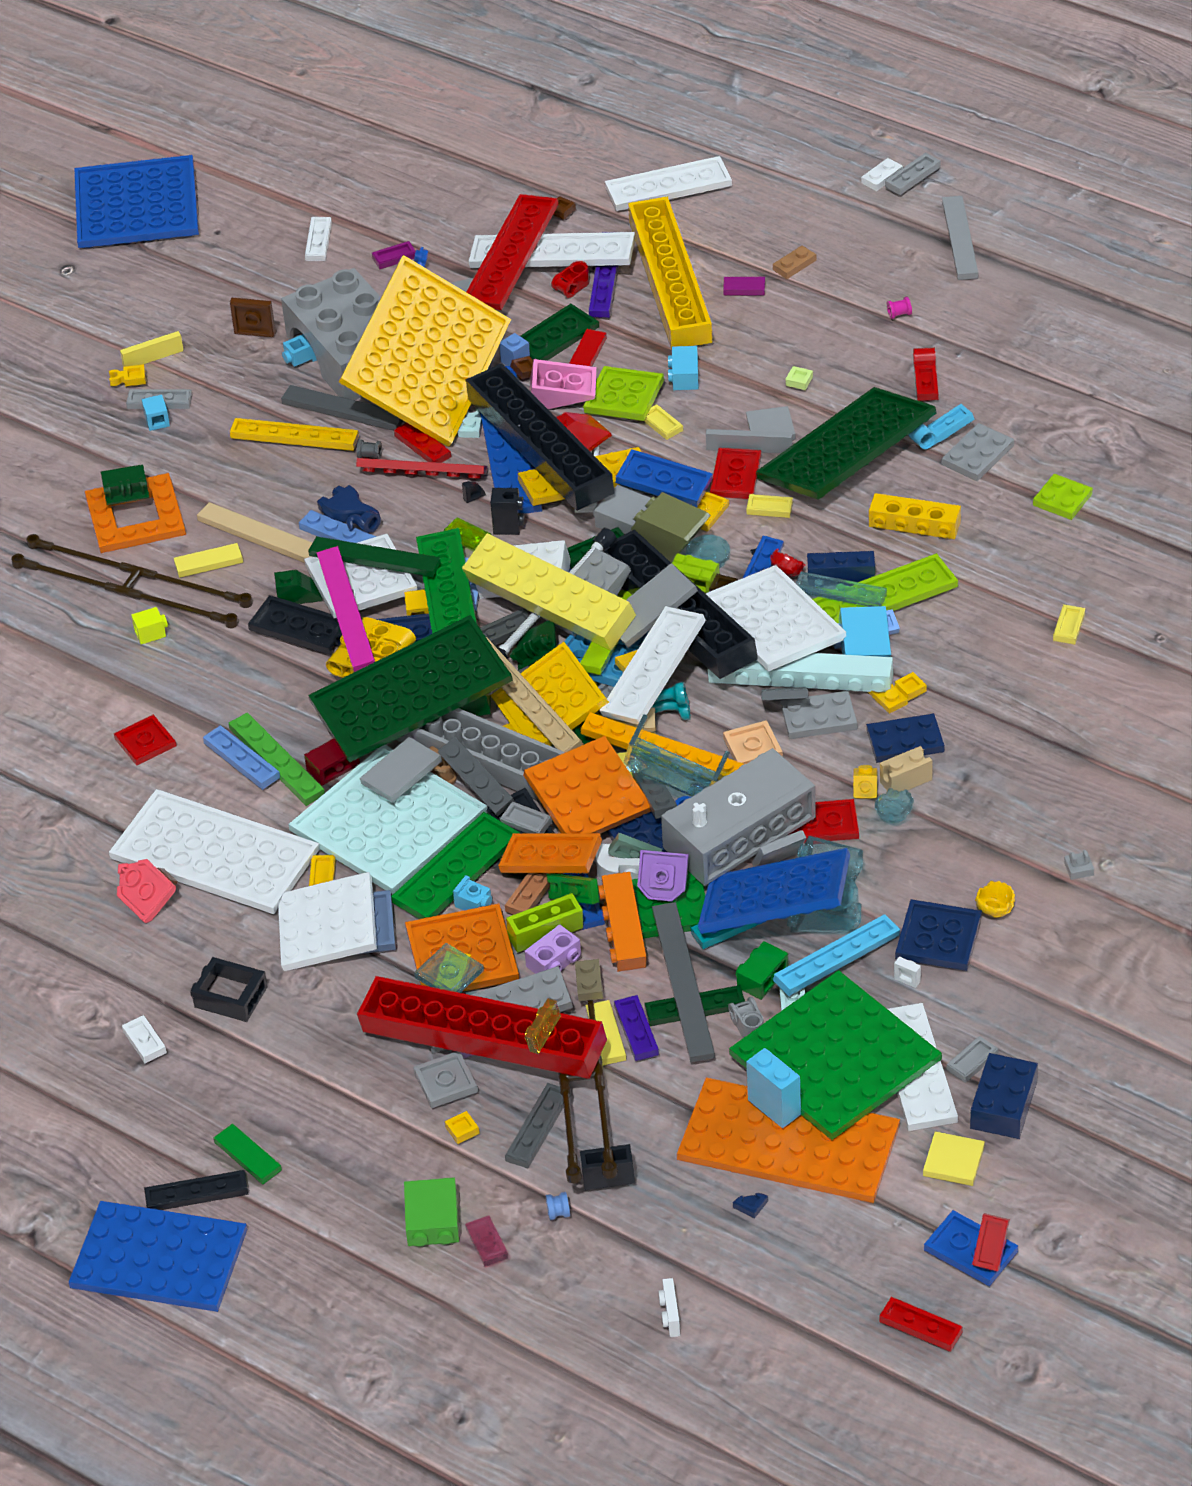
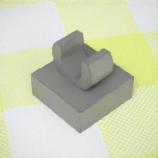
M1083 850V853L1074 854V852H1071L1070 855L1064 856V863L1071 880L1094 876V867L1086 850Z

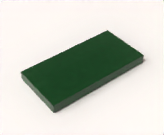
M570 303L520 335V337L529 342V352L532 360L548 361L582 339L586 329L596 330L599 328V321Z

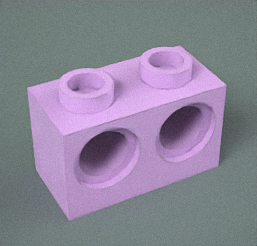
M558 925L525 950L526 967L535 974L559 966L561 972L581 956L580 939L561 925Z

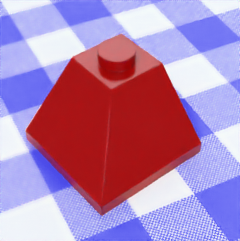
M564 412L556 417L589 451H592L612 436L609 430L588 414Z

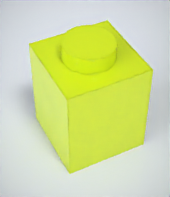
M157 607L131 614L134 631L140 644L166 637L165 628L168 627L167 620L164 614L160 615Z

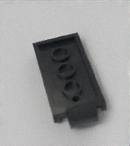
M271 595L267 597L248 623L250 631L328 655H332V647L334 645H341L340 638L342 632L338 619L333 618L332 614Z

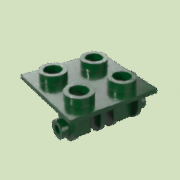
M143 464L100 471L106 505L149 498Z
M548 620L528 630L517 641V648L512 650L510 658L513 661H518V670L531 666L556 648L555 623Z

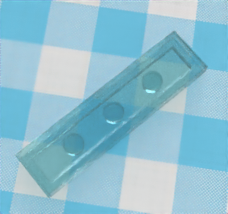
M800 572L796 581V585L807 595L868 607L882 606L887 595V588L806 572Z

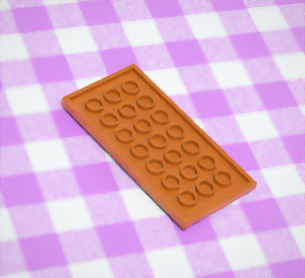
M706 1077L679 1146L677 1160L874 1203L900 1127V1119L868 1113L835 1139L831 1140L802 1115L782 1129L748 1100L747 1086Z

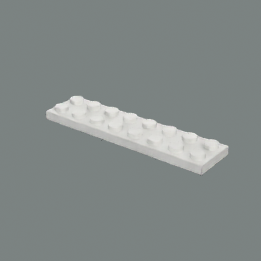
M635 232L542 234L525 267L570 266L575 261H584L588 266L630 265L636 239ZM475 235L469 258L470 268H479L497 235Z

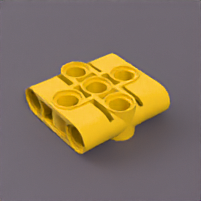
M369 617L362 619L375 662L416 641L415 634L406 627ZM342 635L340 638L341 645L327 660L326 668L333 675L344 678L354 673Z

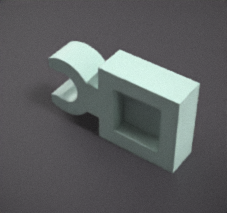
M477 408L474 413H470L469 410L467 411L458 430V437L480 438L482 420L480 411Z

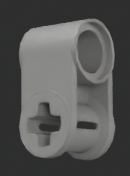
M749 997L747 1001L735 1005L734 1003L728 1004L731 1020L738 1028L742 1038L764 1024L763 1016L753 997Z

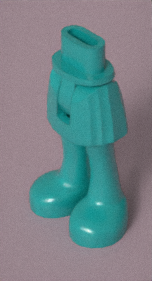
M684 682L676 683L673 687L661 691L651 707L655 708V713L665 710H676L683 720L691 719L689 699Z

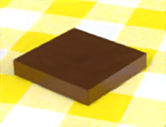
M231 297L230 308L234 334L275 337L276 329L272 301Z

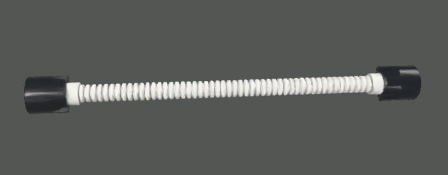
M604 527L592 540L594 544L591 546V549L569 573L574 575L595 548L606 552L617 540L614 532ZM531 613L504 644H501L499 647L495 646L506 659H508L507 654L510 652V649L540 618L539 615Z

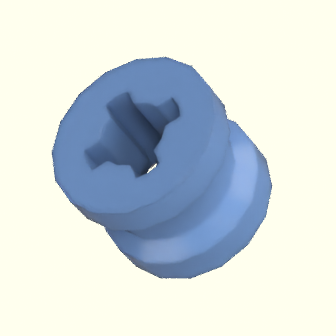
M561 1192L558 1196L546 1195L549 1220H555L558 1216L570 1217L566 1192Z

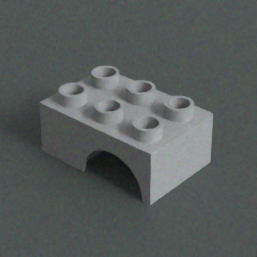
M355 268L339 270L331 278L314 285H303L296 292L281 298L286 337L290 340L294 336L303 333L315 353L322 378L339 397L357 400L363 396L340 384L338 381L381 298Z

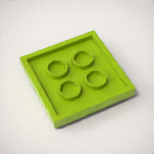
M604 366L596 380L595 399L585 402L583 406L584 413L645 421L664 382V374Z

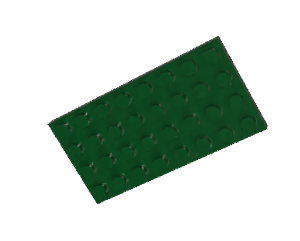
M873 387L756 471L757 479L819 500L832 489L838 487L847 478L853 476L858 470L868 465L876 457L883 454L891 446L897 444L902 438L937 414L936 407Z
M469 615L309 694L308 697L348 762H351L512 682L513 678L475 620Z

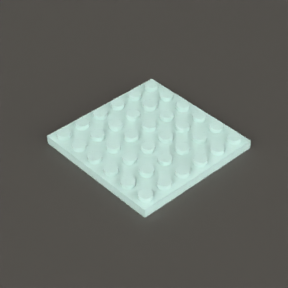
M384 745L373 752L290 822L289 830L299 837L319 843L320 850L328 855H334L336 860L359 874L370 872L372 882L386 891L391 890L393 895L483 812L487 813V805L432 772H428L393 803L361 784L360 781L361 776L393 751L392 748Z

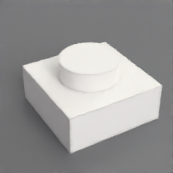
M898 957L894 963V979L916 988L921 982V966L913 961Z

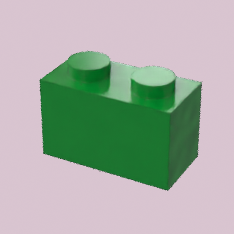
M763 941L758 948L753 949L746 962L738 966L735 973L737 985L741 986L742 991L762 1000L776 984L773 981L774 974L789 966L788 953Z

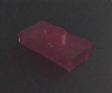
M489 1215L465 1224L466 1231L484 1267L508 1259V1252Z

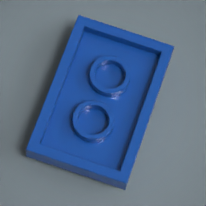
M952 1210L924 1243V1251L990 1287L1018 1253V1245L1006 1239L999 1271L972 1265L981 1225Z

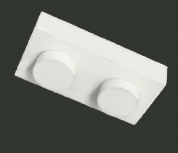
M887 158L863 175L861 183L878 191L885 186V180L903 169V166Z
M144 1015L122 1025L124 1034L144 1063L167 1053L165 1045Z
M673 1278L662 1279L663 1290H658L660 1306H665L666 1311L661 1312L663 1328L668 1327L670 1337L680 1336V1324Z

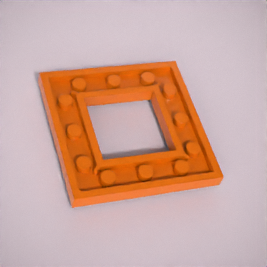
M169 473L146 478L149 498L154 500L159 519L117 528L111 506L130 502L106 505L103 487L85 491L100 553L186 535Z

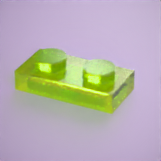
M458 517L444 529L446 531L459 528L462 545L474 551L487 533L492 535Z

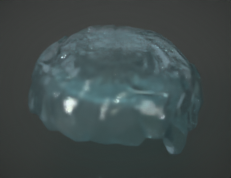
M889 788L886 794L879 795L875 801V810L882 820L888 823H899L905 820L911 813L914 798H912L911 793L907 789L898 791Z

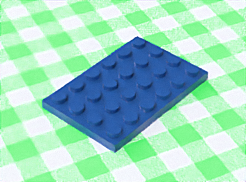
M848 848L723 874L708 884L698 924L700 933H717L723 929H737L747 924H762L767 920L786 919L796 914H810L816 910H831L840 906L850 860Z
M100 1201L69 1279V1286L72 1289L218 1312L248 1230L247 1224Z

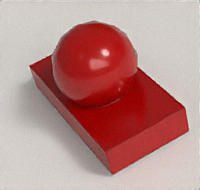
M987 1213L983 1214L972 1265L999 1271L1010 1219Z

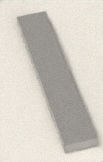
M963 196L942 197L957 279H977L978 268Z

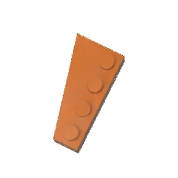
M623 872L603 875L602 885H598V893L604 905L602 906L603 920L607 921L608 924L606 928L607 942H611L613 948L609 949L611 963H616L617 972L646 968V952L631 873Z

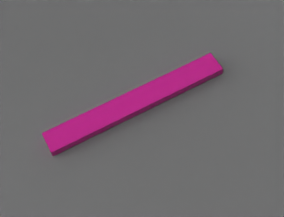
M336 546L317 552V556L353 670L356 672L374 663L375 660L339 548Z

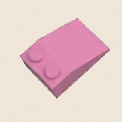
M534 359L529 391L547 409L595 399L596 367Z

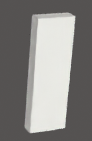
M311 217L305 261H326L332 226L331 217Z

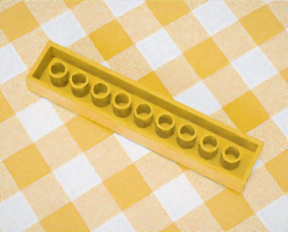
M668 196L628 203L629 223L632 232H635V241L671 350L672 347L696 346L712 343V323Z

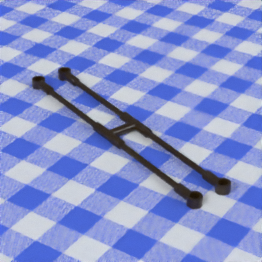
M31 534L26 538L30 549L39 547L50 551L55 550L117 567L131 574L123 585H118L40 565L36 561L25 559L24 555L19 553L11 558L12 565L16 569L25 567L33 570H42L105 588L107 591L135 599H145L206 616L211 620L225 623V626L230 629L238 626L237 615L234 613L225 615L214 611L208 612L144 594L142 591L132 589V586L140 576L221 596L226 600L239 603L242 608H249L253 604L251 594L249 593L236 594L230 591L224 592L162 575L157 571L125 562L119 563L54 545L53 542L39 539L37 534Z
M588 1000L589 1019L596 1020L594 1001ZM600 1056L590 1079L595 1080V1089L598 1091L604 1145V1163L601 1166L602 1174L605 1178L611 1179L617 1176L618 1171L617 1164L613 1159V1151L610 1149L604 1097L605 1081L602 1057ZM558 1073L560 1094L563 1096L568 1145L566 1178L569 1183H578L582 1179V1174L574 1150L569 1082L588 1079Z

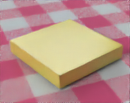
M935 1131L924 1165L923 1176L973 1186L985 1147V1141Z

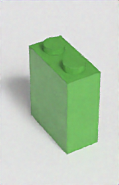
M455 1177L405 1181V1224L408 1246L459 1242Z

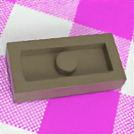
M599 959L575 962L579 1002L603 999Z

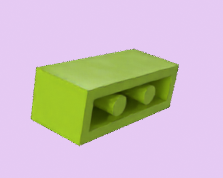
M573 893L509 916L506 918L509 940L518 953L528 949L558 925L563 926L569 932L582 929L583 910Z

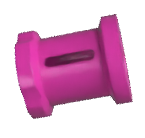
M907 296L903 300L886 302L890 319H895V316L902 314H912L911 302Z

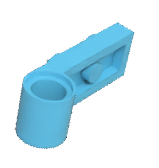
M960 404L928 426L922 424L908 435L922 449H929L975 419L973 413Z

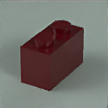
M334 738L304 754L306 771L321 786L356 768L360 764L359 758L348 762Z

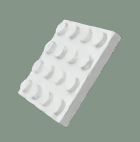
M388 534L358 542L359 544L396 550ZM317 557L304 559L305 566L333 618H337L319 559ZM343 562L358 610L405 597L404 592L417 590V585L410 573Z
M370 872L288 891L282 895L278 908L281 966L284 971L377 949L373 886Z

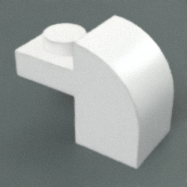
M610 844L600 845L596 854L597 875L601 882L603 875L630 872L632 879H638L640 858H618L608 854Z

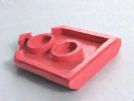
M148 859L138 860L136 863L118 864L120 880L117 887V896L143 922L148 923L152 921L175 893L176 886Z

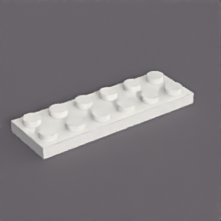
M720 156L605 181V188L616 211L628 209V203L667 196L670 200L732 186V179Z
M665 606L608 696L607 700L609 703L600 709L602 716L641 725L706 620L703 614Z
M923 1003L888 1009L936 1048ZM941 1060L897 1092L908 1131L958 1123V1115Z

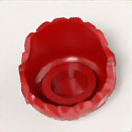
M779 549L772 553L770 557L771 565L779 567L788 577L799 576L804 571L805 564L803 561H798L786 553L778 552Z

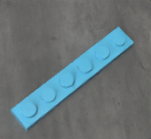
M884 914L775 973L773 981L790 996L898 937L901 929Z

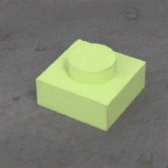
M793 366L786 377V386L806 390L813 378V371Z

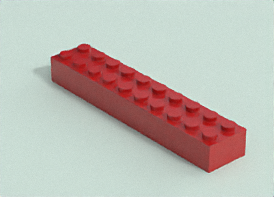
M375 976L357 1012L362 1030L366 1033L590 1079L607 1042L602 1021Z

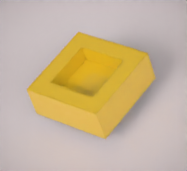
M914 672L895 681V687L908 701L927 691V685Z
M467 1111L445 1121V1128L457 1144L480 1134L478 1125Z

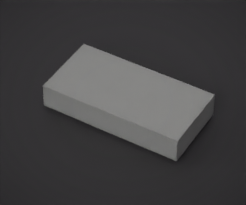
M513 801L500 818L504 824L525 833H545L553 822L550 815Z
M979 1036L947 1064L946 1070L966 1083L985 1066L989 1053L998 1054V1048Z

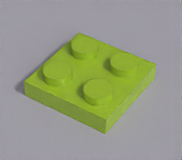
M1053 474L1033 498V506L1072 520L1091 497L1093 488Z

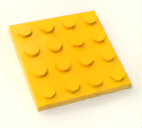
M562 642L520 673L571 730L585 721L590 712L596 713L609 703L565 642ZM502 688L490 695L517 733L546 745H552Z

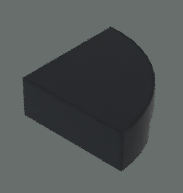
M473 481L462 483L463 499L466 503L486 496L485 491L478 483Z

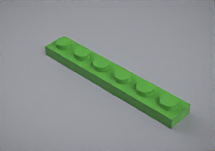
M248 712L229 722V729L246 746L279 771L281 782L305 806L318 800L325 794L324 788Z

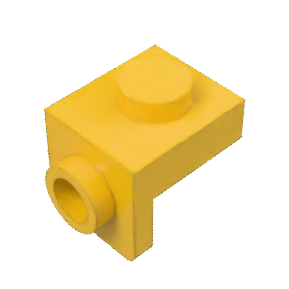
M860 765L858 768H854V798L877 797V768H872L870 765Z

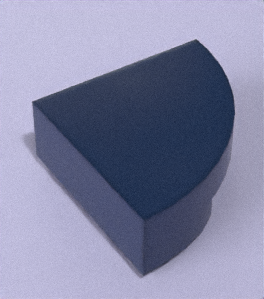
M755 1193V1195L740 1196L733 1201V1208L755 1219L767 1204L768 1195Z

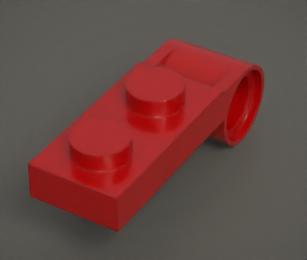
M935 347L913 348L917 400H938Z

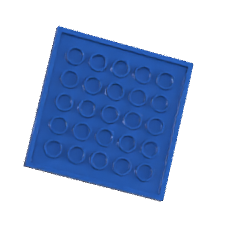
M193 155L74 168L78 248L199 235Z

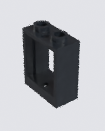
M212 957L208 965L203 967L201 977L197 983L192 985L190 994L193 998L194 1008L248 1022L268 988L266 974L262 970ZM217 976L247 984L238 1000L208 991Z

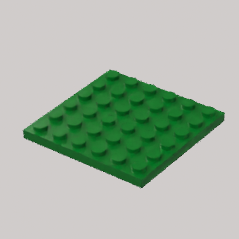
M839 970L729 1048V1055L746 1069V1061L766 1048L800 1076L801 1115L831 1140L835 1139L942 1060V1053Z

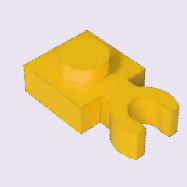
M144 364L125 366L123 371L116 369L109 371L110 386H118L121 383H125V387L146 384Z

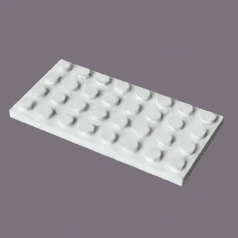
M156 789L111 848L109 856L110 859L128 864L148 859L156 868H164L180 883L275 914L282 895L292 890L311 863L313 855H316L320 850L317 842Z

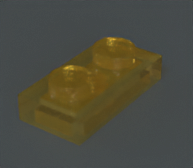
M547 998L543 1007L538 1009L534 1022L527 1028L525 1040L530 1052L539 1054L560 1019L561 1014L557 1001Z

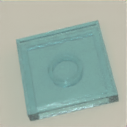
M445 943L414 974L417 980L429 987L461 993L484 971V966L448 943Z

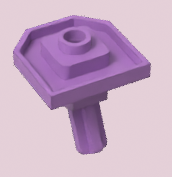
M640 850L637 886L648 899L674 901L686 891L689 854Z

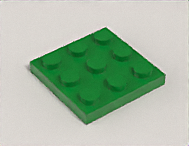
M687 871L686 891L674 901L648 899L637 886L638 879H632L643 939L658 936L652 906L676 902L683 932H689L691 927L699 924L705 892L703 884L689 871Z

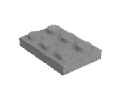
M978 423L942 458L941 465L975 481H979L1014 446V439Z
M848 691L781 701V710L789 739L857 730V720Z

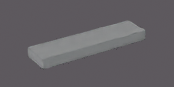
M706 429V450L718 451V448L761 450L762 453H782L793 445L792 433Z

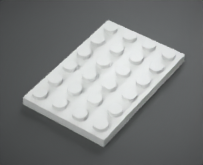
M776 565L706 593L707 596L755 638L757 661L767 671L777 669L780 666L841 642L846 637V631Z

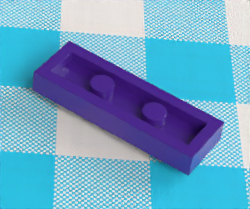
M638 995L615 1000L614 1008L634 1060L638 1061L658 1056L659 1049Z

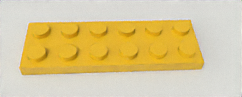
M639 447L595 456L612 473L614 488L620 485L615 483L616 475L631 449L641 452ZM537 469L518 473V481L533 506L565 499Z

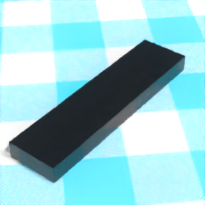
M245 1170L144 1187L146 1207L157 1210L249 1195Z

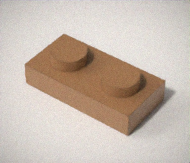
M802 245L773 263V271L785 279H789L816 261V254Z

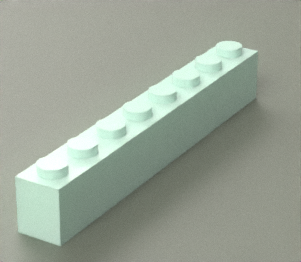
M812 653L771 671H767L756 660L721 679L708 669L709 683L886 692L891 689L893 657Z

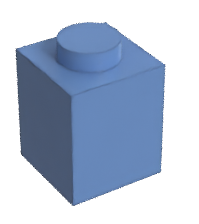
M516 333L502 340L499 344L500 359L506 366H510L513 359L530 356L529 342Z

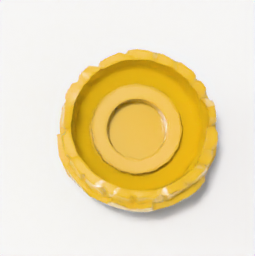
M990 881L987 886L979 888L975 901L979 910L997 918L1011 912L1014 907L1015 894L1012 887L1006 883Z

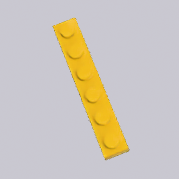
M235 418L230 429V438L354 451L359 438V432L352 429Z

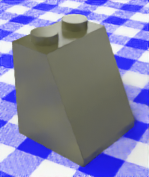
M662 492L657 498L653 496L645 505L647 509L645 511L641 509L633 518L636 522L631 530L635 529L672 563L676 554L682 552L711 515L704 510Z

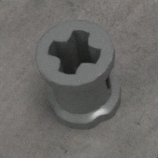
M362 439L358 440L357 458H381V441L371 443L364 442Z

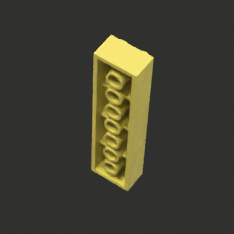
M488 533L462 567L470 582L612 651L636 616L629 601Z

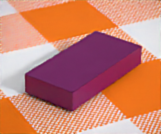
M410 241L372 252V259L380 270L398 264L403 255L411 260L414 259L416 251Z
M724 277L723 295L764 296L765 277Z

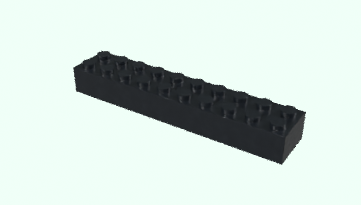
M503 363L465 379L468 400L576 511L614 494L612 473Z
M635 529L618 537L610 548L604 552L629 566L631 571L621 588L632 595L671 564L665 556ZM696 586L698 591L676 608L703 614L706 621L688 650L719 679L758 660L755 638L698 586Z

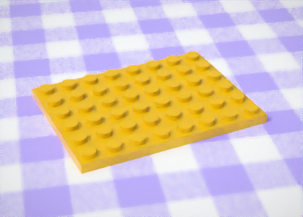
M403 255L338 382L449 447L471 405V402L468 400L465 379L488 369L511 319Z

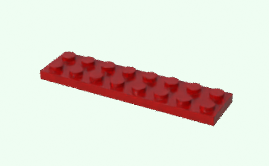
M525 194L518 196L466 293L491 308L502 311L559 205L557 198Z

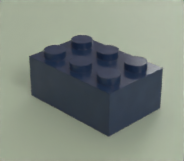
M989 1053L970 1110V1129L1020 1139L1037 1085L1038 1063Z

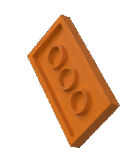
M513 833L498 867L501 873H588L601 845L602 838L600 833Z

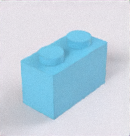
M697 346L672 347V355H668V368H672L668 369V380L673 382V390L698 389Z

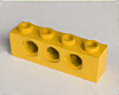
M874 493L869 508V527L955 539L961 522V506Z

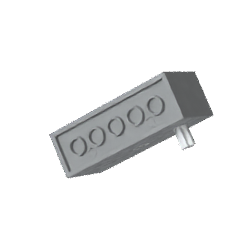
M772 748L760 754L749 763L742 765L731 774L722 777L721 780L713 785L704 788L693 797L686 799L675 808L666 811L661 816L663 848L670 853L689 854L688 871L705 886L756 855L760 846L783 838L814 819L815 785Z

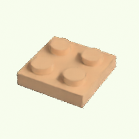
M767 720L723 732V739L735 761L747 764L772 748L783 757L782 749Z

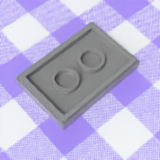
M408 737L361 776V784L393 803L442 762L441 755Z

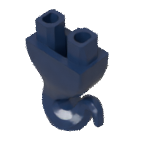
M338 485L332 491L333 497L328 499L323 496L317 501L318 509L325 516L342 523H347L349 531H353V523H355L363 531L372 533L381 523L378 510L362 503L357 490L351 485L345 488Z

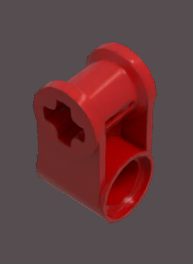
M584 261L573 262L562 272L554 276L551 287L554 290L563 292L567 298L573 297L577 292L589 285L587 263Z

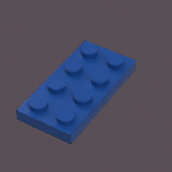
M631 449L616 475L615 483L657 496L663 492L697 507L712 481L713 473Z

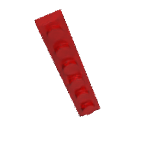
M357 458L356 467H362V471L375 472V468H384V473H396V469H405V474H417L418 470L426 471V475L439 476V472H447V476L460 477V473H468V478H481V474H487L488 469L486 465Z

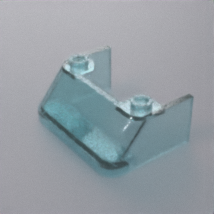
M643 714L624 758V764L630 772L639 773L691 797L721 779L730 752L725 751L716 772L641 739L648 717Z

